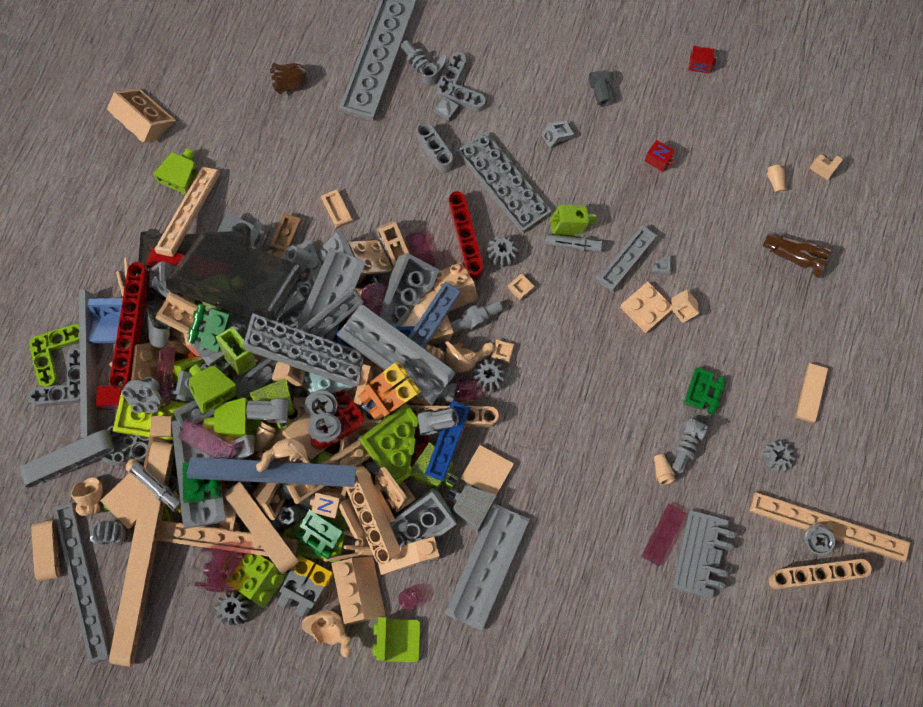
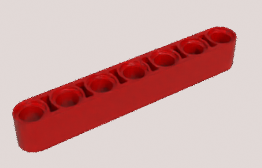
M140 262L131 263L127 269L109 380L111 387L120 394L125 385L131 381L134 346L140 344L149 289V271ZM136 289H139L137 293L133 294ZM133 307H136L133 312H130ZM130 325H133L132 329L127 330ZM131 343L127 349H124L126 344ZM128 361L127 365L121 368L122 364ZM125 380L124 384L118 387L119 383Z

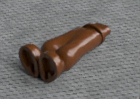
M767 234L763 247L770 249V252L773 251L774 254L802 268L813 267V274L817 278H820L832 248L828 245L819 247L813 242L800 241L776 234V236Z

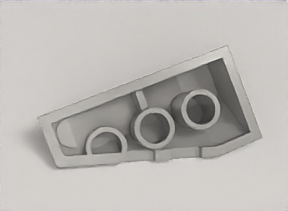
M409 253L399 255L391 273L379 317L393 327H399L409 315V312L433 287L439 269Z
M435 487L394 517L395 521L390 523L399 547L430 537L441 536L457 524L447 502Z

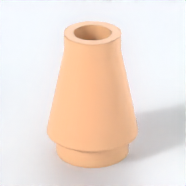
M781 164L768 167L766 174L775 193L785 191V168H782Z
M264 422L260 426L258 425L255 435V451H264L276 435L275 427Z
M665 455L655 456L656 481H659L660 485L674 482L675 473Z

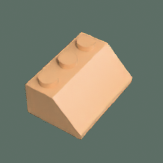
M140 88L115 91L107 108L114 118L124 124L142 142L157 140L176 122L173 117Z
M373 556L350 558L331 563L343 621L346 626L386 616Z

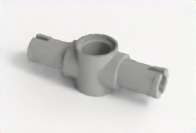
M496 301L485 307L474 305L466 309L460 319L450 323L453 334L465 328L477 330L484 326L489 317L503 310L500 302Z

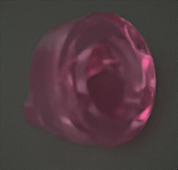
M406 588L400 592L398 600L404 609L412 610L419 604L420 597L414 589Z

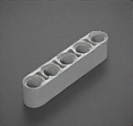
M98 431L20 467V472L25 487L38 486L113 452L114 446L109 431Z

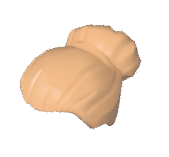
M92 477L74 485L71 497L78 503L76 505V512L79 515H95L100 512V505L98 503L103 493V485L100 480Z

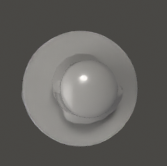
M146 377L141 381H129L121 391L126 401L131 405V409L136 413H154L162 405V398L158 392L160 385L154 378Z

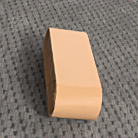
M51 520L33 523L31 533L35 578L37 581L59 578L60 559L56 522Z

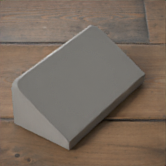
M245 435L215 449L216 459L242 460L253 455L254 435Z

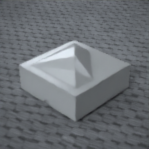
M443 97L435 107L434 113L450 121L458 110L459 105Z

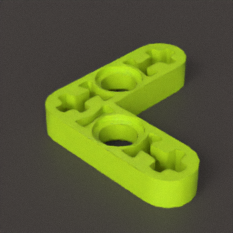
M79 324L34 336L30 340L29 347L37 381L42 387L57 385L58 378L51 352L80 343L79 333L78 337L74 336L75 331H79ZM62 335L63 340L61 343L55 344L53 342L54 337ZM39 341L43 343L41 344V350L44 353H40V350L36 347ZM42 358H48V364L40 367L39 361ZM44 372H47V375L50 378H52L49 380L48 384L44 382L46 380V374Z

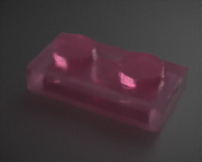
M423 230L405 236L412 256L431 266L436 265Z

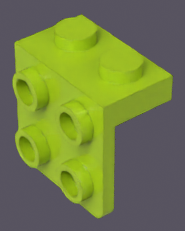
M246 553L229 577L227 583L262 608H265L288 574H282L273 563L262 556Z
M378 617V622H374V635H377V644L373 643V656H376V660L379 662H417L419 660L420 622L418 620Z

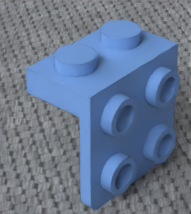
M123 298L89 299L88 307L93 314L88 337L90 343H116Z

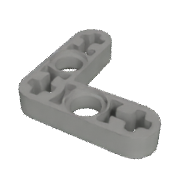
M455 52L451 55L438 82L437 95L441 99L446 97L459 106L470 110L482 111L486 104L484 95L457 85L466 66V56L461 52ZM458 59H461V61L458 62L457 68H456V67H455V61H458ZM453 72L456 74V77L449 79L446 75ZM447 83L448 91L446 90L445 92H442V90L445 89ZM458 93H464L466 97L461 100L458 99L456 95Z
M73 347L67 353V385L33 388L28 394V400L33 405L43 407L80 403V394H78V397L73 395V393L77 392V387L74 384H78V390L80 391V378H72V374L80 370V357L77 358L79 365H76V360L73 358L76 356V353L80 354L79 347ZM56 391H62L63 393L59 400L53 399V394ZM39 393L42 396H48V399L46 397H40L39 401H37L36 399H34V397H37Z

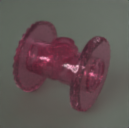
M202 548V553L211 555V561L205 563L203 567V574L207 576L206 583L195 582V587L212 592L234 593V588L225 586L227 579L225 572L229 569L230 559H242V555L224 549Z

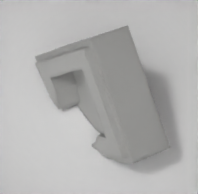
M665 256L654 264L651 274L670 276L671 256Z

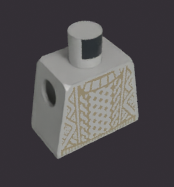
M465 486L462 493L451 488L446 499L455 504L452 513L478 532L496 500V495Z

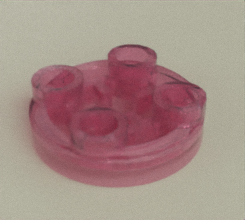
M379 282L366 285L361 294V298L365 302L362 305L379 316L387 287Z

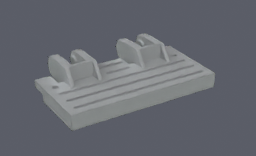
M692 510L688 511L671 589L712 599L714 590L705 588L706 585L722 590L726 588L724 583L710 580L709 575L714 574L720 577H728L729 573L727 571L717 569L720 565L722 551L714 549V546L726 550L734 549V545L731 543L717 540L718 535L736 538L737 534L735 532L726 530L729 520Z

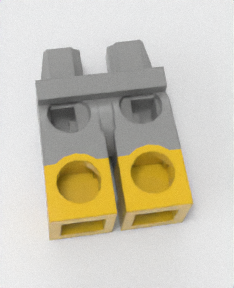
M298 554L297 559L299 562L291 568L279 592L282 594L278 604L289 609L293 599L298 601L299 605L294 613L305 618L311 609H315L327 585L334 577V573Z

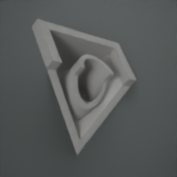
M162 261L149 269L148 288H153L165 298H167L169 292L177 294L178 268Z

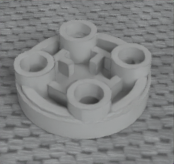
M114 426L108 428L114 451L100 458L109 465L122 466L134 458L130 451L135 435L113 432Z

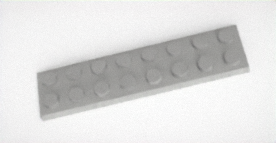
M379 0L341 101L339 112L374 121L417 0Z

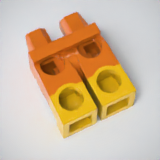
M399 361L393 363L364 386V390L358 396L364 404L370 400L374 401L376 406L370 410V414L374 419L389 415L421 393L412 378L405 380L393 389L394 386L409 376Z

